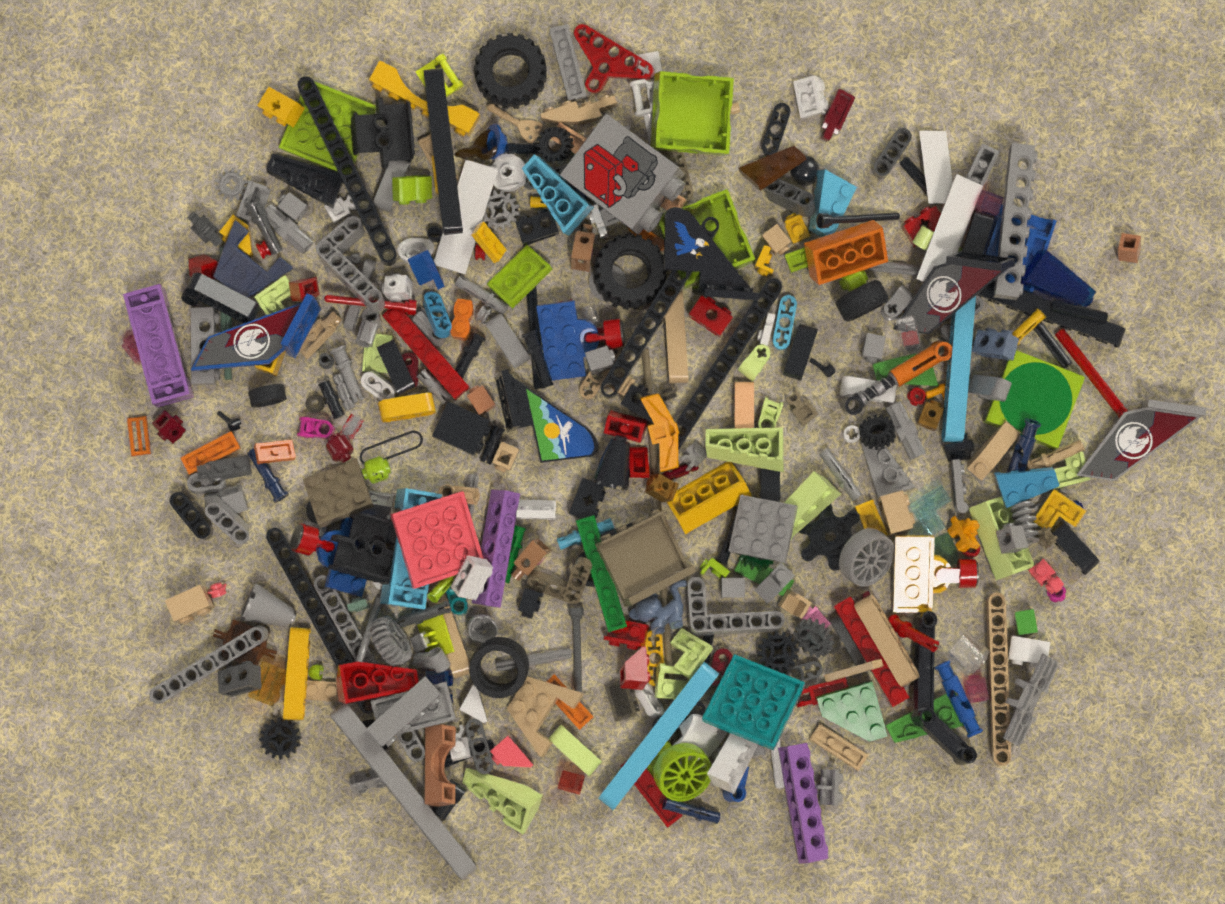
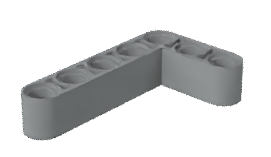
M350 216L318 242L316 252L321 262L370 311L377 313L385 307V301L381 292L343 255L365 233L360 218ZM374 299H379L377 302L372 303Z
M694 577L687 584L689 630L693 635L775 632L780 630L785 622L784 615L778 611L707 615L704 581L699 577ZM691 584H698L701 588L700 591H693ZM698 602L701 604L702 609L694 610L692 604ZM776 617L779 619L780 624L775 626L770 622V619ZM738 619L742 626L739 628L734 627L732 620ZM751 619H759L761 625L758 627L753 626ZM719 620L722 623V628H715L712 624L713 621ZM700 621L703 624V628L698 630L693 626V623Z

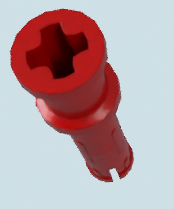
M895 614L888 618L899 637H907L931 652H935L938 649L934 644L939 645V641L913 628L910 622L902 621Z

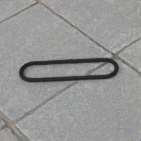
M413 430L398 435L396 437L390 438L388 440L382 441L380 443L374 444L361 451L359 456L360 461L362 462V464H364L362 455L366 450L393 441L408 434L416 433L420 436V443L417 446L396 453L394 455L388 456L383 459L388 460L398 455L412 451L414 449L419 448L422 445L423 436L420 432Z

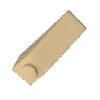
M1005 421L971 459L967 461V469L982 481L1018 438L1020 432Z

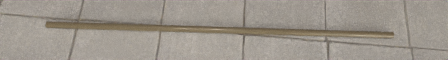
M645 349L642 354L644 386L649 389V394H653L649 349ZM648 431L651 475L659 474L657 445H652ZM653 497L654 510L659 509L661 511V502ZM667 587L660 590L662 607L668 604ZM668 623L663 633L665 665L673 666L672 645L670 643L671 629ZM666 673V679L674 680V674ZM668 699V705L670 706L674 700ZM678 728L671 736L672 745L679 740Z

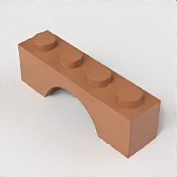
M440 724L425 728V805L440 807L455 804V784L447 779L444 771L446 756L455 747L456 727Z

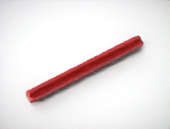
M1060 329L1056 332L1055 336L1117 416L1120 418L1124 412H1128L1065 329Z

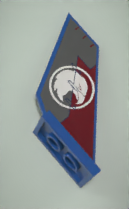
M306 294L304 300L299 304L209 336L191 371L270 364L284 351H286L288 356L296 359L321 311L319 304L314 296Z

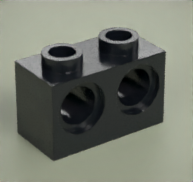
M544 209L538 211L535 216L529 217V215L520 217L519 221L515 222L523 247L559 235L557 224L550 211ZM543 220L551 222L548 228H543L540 224ZM525 226L533 228L530 234H525L522 230Z
M632 384L621 405L653 423L642 401L634 402V396L637 393H640L641 397L651 395L648 393L649 389L641 384L638 386Z

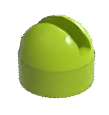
M312 665L308 670L309 676L314 680H321L323 674L320 675V670L323 671L324 666Z

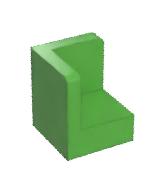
M1034 609L1015 612L1016 636L1038 632Z

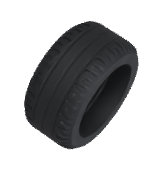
M874 280L837 299L836 306L844 321L849 322L887 303L888 295L882 283Z

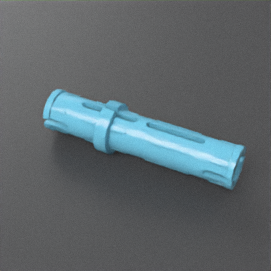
M611 518L597 523L600 535L614 529ZM576 530L564 537L557 538L560 550L575 544L580 545L582 542L579 531Z

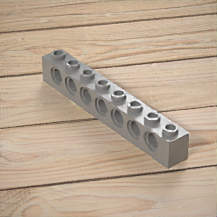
M1012 143L1009 147L998 256L1008 257L1013 255L1016 257L1017 262L1014 267L1007 269L995 279L994 298L1017 300L1019 295L1023 293V284H1020L1021 276L1025 274V265L1022 264L1023 257L1027 256V246L1024 245L1025 238L1029 237L1030 230L1026 226L1027 219L1030 220L1032 211L1029 208V200L1032 201L1034 190L1031 189V182H1034L1036 171L1033 170V163H1036L1038 152L1035 151V145ZM1023 161L1026 163L1027 168L1020 169L1017 163ZM1016 180H1022L1025 187H1017ZM1020 199L1023 206H1015L1013 200ZM1014 217L1018 218L1021 225H1013L1011 219ZM1011 236L1016 237L1019 244H1011L1009 238ZM1005 275H1013L1014 283L1007 282Z

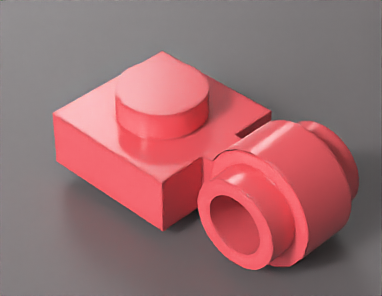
M1044 559L1028 570L1041 587L1044 585L1051 595L1062 590L1063 582L1056 576V572Z

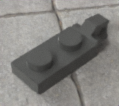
M248 455L210 461L196 467L198 479L209 478L219 481L252 474Z

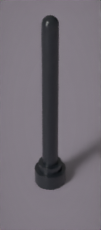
M895 212L832 216L828 213H819L816 223L818 228L823 229L829 228L832 224L868 222L871 220H898L900 214Z

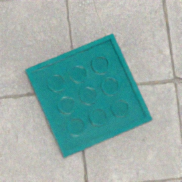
M734 654L702 717V722L774 751L805 688V682Z

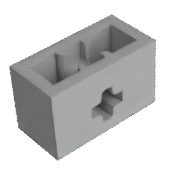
M608 346L585 353L591 376L611 370L615 363L613 350H608Z

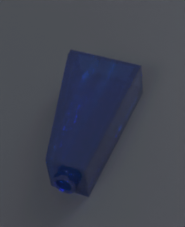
M1048 250L1037 251L1025 269L1024 276H1021L1020 284L1062 302L1082 307L1089 306L1093 302V296L1096 293L1093 288Z

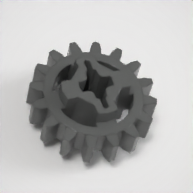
M193 211L187 217L194 224L191 229L203 242L207 243L210 241L215 247L222 242V239L217 235L220 230L205 215L200 218Z
M808 618V620L803 619L795 627L796 630L793 634L796 637L794 640L798 641V647H803V652L808 651L811 657L813 654L817 658L821 655L825 657L833 649L835 641L831 639L834 635L829 634L830 628L826 629L824 627L825 623L819 624L818 619L813 622L811 618Z

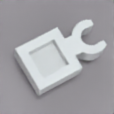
M349 195L345 201L341 197L338 198L334 209L327 205L324 206L334 224L349 216V209H355L354 205L350 202Z
M593 205L594 208L589 213L591 223H596L601 239L607 238L609 236L598 205Z
M768 313L764 330L760 329L757 340L761 341L760 344L768 346L775 314Z
M459 725L460 731L456 733L455 747L450 750L453 761L472 757L467 737L463 738L465 730L462 725Z

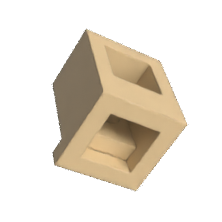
M616 369L614 372V376L617 378L625 375L619 369ZM628 376L618 394L624 398L630 386L635 384V380ZM606 385L613 391L615 390L613 385Z
M501 442L492 461L496 465L495 469L503 473L506 470L511 471L520 450ZM504 455L509 457L508 462L502 461Z

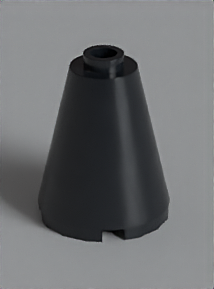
M616 435L615 438L610 439L592 475V482L596 481V484L616 489L618 485L622 486L621 490H628L630 442L626 441L627 437Z

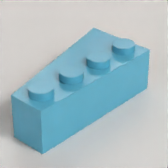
M534 154L523 166L522 170L550 210L551 215L559 224L562 232L570 235L591 212L594 206L541 157Z

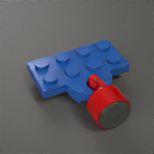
M575 300L536 306L542 345L544 347V358L552 381L586 376L585 353L595 350L599 342L605 341L608 349L621 348L626 345L625 330L621 319L603 321V327H596L592 321L578 319Z
M350 517L342 519L340 530L325 532L321 537H319L318 528L302 523L297 525L290 542L292 551L307 556L316 552L317 560L326 567L332 565L338 542L332 541L331 536L337 534L349 537L353 519ZM358 540L355 541V547L357 549L359 547ZM373 545V547H372L373 553H374V550H375V545ZM329 569L325 587L356 597H362L367 580Z

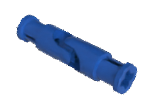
M950 660L934 668L938 670L945 692L953 705L960 723H963L969 738L981 733L983 729L979 727L975 719L976 714L958 676L954 674L950 666Z

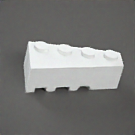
M730 733L707 773L712 784L734 794L758 744Z

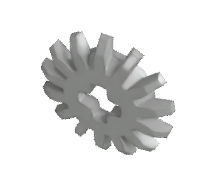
M231 168L230 173H228L227 169H224V176L221 173L218 174L221 180H215V182L219 183V186H215V189L221 190L217 194L221 195L223 193V200L229 196V201L232 202L235 196L238 201L240 200L238 195L244 196L242 190L247 188L244 187V184H247L249 181H243L246 175L240 176L241 170L239 169L237 173H234V168ZM231 179H233V182H237L234 190L226 186Z

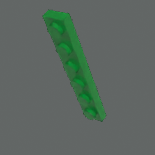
M595 516L576 520L586 558L592 563L591 575L607 630L612 632L625 628L627 624L616 587L595 546L596 543L600 542L599 538L601 537Z

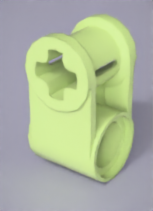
M762 344L756 346L740 365L738 371L753 382L769 360L770 349ZM764 349L766 357L758 358L757 351Z
M765 397L757 428H762L761 423L764 421L769 422L771 428H775L783 402L777 403Z

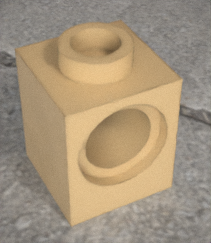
M778 224L765 232L761 237L764 243L771 247V252L775 256L778 253L783 255L790 249L788 246L791 241Z

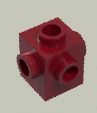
M166 410L152 422L153 426L159 431L157 435L164 441L168 439L172 444L180 439L186 431L182 426L184 422L176 414L171 416Z

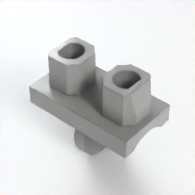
M821 769L820 785H815V789H820V805L838 806V803L842 802L843 794L839 792V784L843 782V774L839 773V770Z

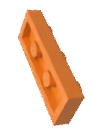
M230 431L181 457V460L188 474L192 475L197 472V466L204 465L210 461L220 460L240 450L241 447L233 432Z
M555 674L546 681L566 687ZM559 698L555 703L579 730L593 718V715L580 701L575 709L565 704Z

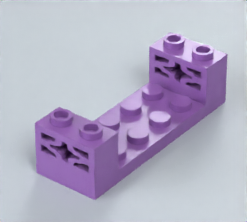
M161 284L123 294L152 405L159 408L195 398L190 379L185 375L167 308L170 305L165 288Z

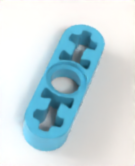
M791 295L782 297L779 303L772 341L773 346L778 350H785L790 344L797 301ZM787 299H790L791 303L794 304V306H790L788 312L792 313V316L780 314L781 311L785 312L786 305H783V302H786ZM788 318L790 326L782 328L779 324L780 319ZM777 329L783 332L789 331V335L784 334V340L787 343H783L782 346H779V343L776 342V339H779L781 336V332L777 333Z

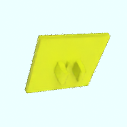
M443 615L417 624L419 633L426 632L424 637H428L430 642L427 644L428 648L425 649V652H429L436 647H441L445 655L455 652Z

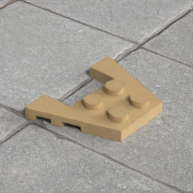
M527 677L523 686L518 690L507 707V710L540 757H544L553 742L538 732L540 726L558 698L575 709L584 694L536 678Z

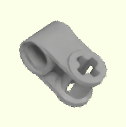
M901 285L881 310L882 317L887 321L896 319L903 310L907 309L914 295L904 285ZM894 308L892 313H888L889 309Z

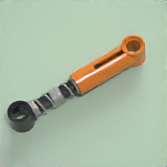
M934 341L930 347L890 370L886 378H881L880 381L877 380L871 384V387L867 386L864 391L860 390L857 393L843 396L840 401L841 409L851 415L859 414L863 407L868 404L869 400L872 401L871 399L885 394L889 388L893 389L894 385L900 387L938 363L949 360L952 357V346L944 341ZM943 346L944 353L942 355H939L938 349L939 347ZM851 400L855 401V406L853 409H849L848 404Z

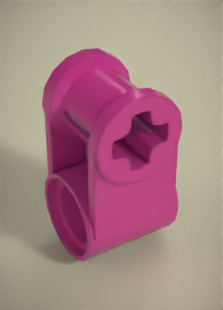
M299 417L301 422L299 433H297L298 437L328 439L335 433L334 426L326 420ZM324 425H329V432L323 435L321 428Z

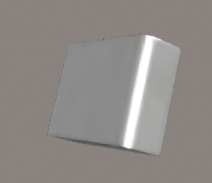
M426 632L410 638L415 653L428 648L427 644L430 642L428 637H424Z

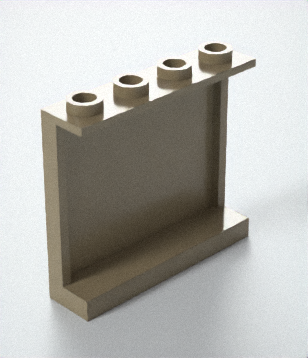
M659 509L653 510L648 513V518L643 520L640 517L632 521V526L627 528L624 525L616 529V534L611 536L608 533L600 537V542L595 544L625 607L631 606L696 572L693 565L688 566L665 519L664 513L667 512L666 509L663 511H659Z

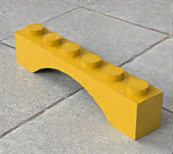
M380 60L369 78L370 84H372L371 87L378 92L383 90L389 93L388 97L395 101L399 99L405 103L409 101L412 110H415V108L421 110V114L429 119L427 101L414 95L405 86L396 68ZM465 105L448 106L450 127L455 129L454 132L462 137L465 135L470 137L480 119V113Z

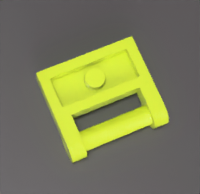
M441 54L415 71L425 87L424 70L436 69L435 67L440 64L453 84L448 88L445 83L446 97L462 88L464 84L457 78L447 63L446 56Z

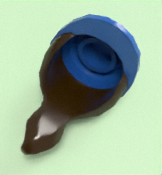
M493 123L487 130L480 133L470 148L459 149L455 152L454 156L462 159L474 156L483 160L496 159L506 151L507 137L501 131L500 126Z

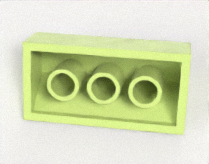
M1002 497L969 508L972 520L978 521L980 525L977 530L978 537L981 540L985 555L988 558L991 571L996 580L1035 566L1028 548L1016 553L1001 554L996 531L1003 529V525L1014 522L1012 520L1013 513L1011 512V507L1006 508L1004 506Z

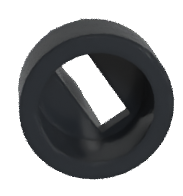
M438 226L430 227L427 231L428 239L434 243L441 240L443 234L441 228Z

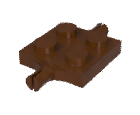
M233 619L231 627L226 633L215 629L214 632L221 634V636L213 634V637L223 640V645L251 628H254V626ZM255 630L254 637L257 640H261L262 635L260 631ZM267 638L266 641L233 661L239 663L250 661L258 666L264 655L275 659L276 656L270 653L277 655V651L267 648ZM239 640L238 647L244 650L245 643ZM222 650V657L229 658V653L226 650Z

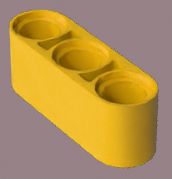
M432 393L402 396L378 402L382 422L412 419L436 413Z

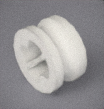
M854 425L848 426L843 432L844 439L849 443L857 442L861 436L859 428ZM850 429H854V433L857 434V437L849 439L847 431L850 432Z

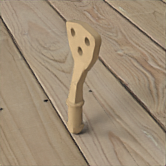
M493 103L487 105L489 112L515 125L521 137L527 143H533L538 138L543 127L542 123L533 120H518Z

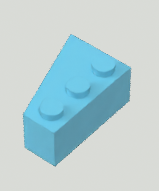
M826 169L817 170V184L814 189L815 213L810 216L809 231L820 237L835 233L839 224H832L829 228L820 229L816 223L817 215L819 213H828L832 216H843L857 188Z

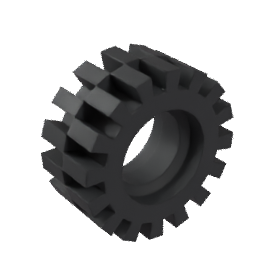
M550 127L544 129V132L539 134L541 137L537 138L539 144L536 145L540 148L538 153H542L541 157L543 159L546 158L547 161L555 162L569 157L568 154L572 153L571 148L574 145H571L573 138L569 137L571 134L566 132V129ZM553 137H557L561 141V148L557 152L552 151L549 147V141Z
M877 414L873 415L874 418L867 417V420L864 419L862 421L863 424H860L859 428L861 441L864 443V446H868L869 449L875 447V450H878V447L885 449V445L889 447L891 445L890 442L893 443L896 437L892 419L889 420L888 416L884 418L881 414L879 417H877ZM878 430L883 431L882 433H879V434H872V432H874V431H878Z

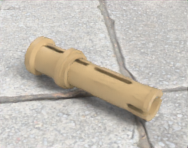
M1081 439L1048 454L1042 453L1041 456L1029 460L1027 465L1029 470L1052 467V464L1085 451Z

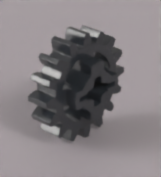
M775 631V636L768 633V639L762 638L763 644L758 645V648L762 650L757 652V656L762 657L759 662H765V667H771L773 670L778 669V672H782L783 668L788 672L789 665L794 667L795 662L793 660H798L799 658L796 653H799V648H794L797 645V641L791 642L792 635L787 638L784 631L782 635ZM788 646H789L790 649H791V657L789 656V654H788L787 651H786V649L788 648ZM783 647L782 653L775 655V650L778 651ZM766 648L768 651H770L769 658H767L765 654Z
M281 717L278 718L277 722L271 719V725L264 724L266 731H260L264 735V737L259 738V741H264V744L260 747L267 749L266 755L272 753L273 759L277 755L279 760H283V755L290 758V752L294 754L297 752L295 746H301V744L297 743V740L302 739L301 736H297L300 729H294L295 722L289 724V720L282 722ZM284 726L290 729L292 735L285 732ZM276 727V731L272 734V736H268L271 729ZM279 733H281V736L289 737V739L283 740L281 744L279 741L272 740V738L278 737ZM293 741L290 748L285 751V745ZM269 742L276 746L277 751L270 747Z

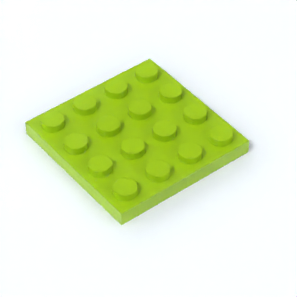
M315 82L345 147L355 164L359 153L354 155L352 150L350 127L353 113H357V115L376 114V105ZM305 84L303 90H310L312 86ZM300 95L297 103L305 109L294 128L289 125L287 126L278 148L330 170L337 171ZM314 100L310 103V106L315 108L319 106L320 102ZM326 117L319 118L318 123L325 124L327 123L328 119ZM329 134L326 140L333 141L336 135ZM337 151L335 152L334 156L336 158H342L344 156V152ZM348 167L344 168L342 173L345 175H350L352 169Z

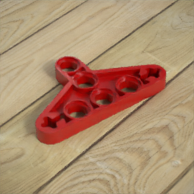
M580 24L575 28L574 36L593 66L585 82L586 89L593 94L600 93L609 78L649 80L654 76L655 69L646 60L585 24ZM585 30L591 36L590 40L585 36L580 38L579 31ZM602 38L603 45L596 48L594 46L595 39ZM613 47L619 49V54L616 57H611L609 54L610 49ZM632 56L635 62L632 66L628 67L625 65V60L627 57ZM604 63L609 65L607 73H601L599 69ZM638 65L645 69L648 67L649 74L645 73L643 75V72L637 68ZM592 80L599 81V87L595 90L590 88Z

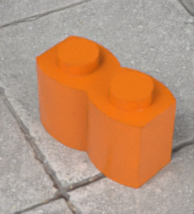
M457 299L455 302V318L451 323L453 339L467 341L470 336V321L474 315V306L471 300Z

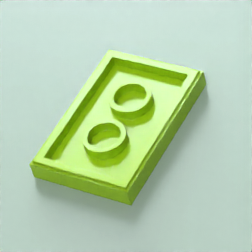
M526 245L487 285L513 309L553 268L531 247Z

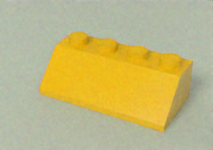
M725 462L678 489L673 501L666 503L683 532L687 534L738 505L741 495L750 497L752 495L733 463Z

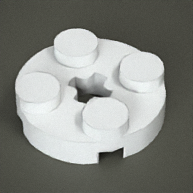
M505 153L498 156L493 165L490 166L498 169L493 185L498 190H503L504 192H512L524 186L527 176L522 168L525 163L514 154ZM509 168L512 173L507 177L504 173Z

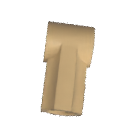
M443 485L438 494H443L442 497L449 495L450 490L452 494L464 491L467 504L477 505L480 499L478 488Z

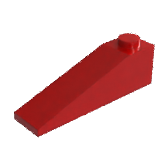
M358 661L338 665L336 679L339 702L344 704L406 692L419 682L416 669Z

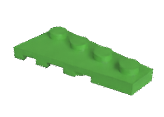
M946 693L934 699L935 715L950 729L964 726L963 723H960ZM913 711L885 725L894 743L928 735L920 727L913 724L911 719ZM922 713V719L925 721V716Z

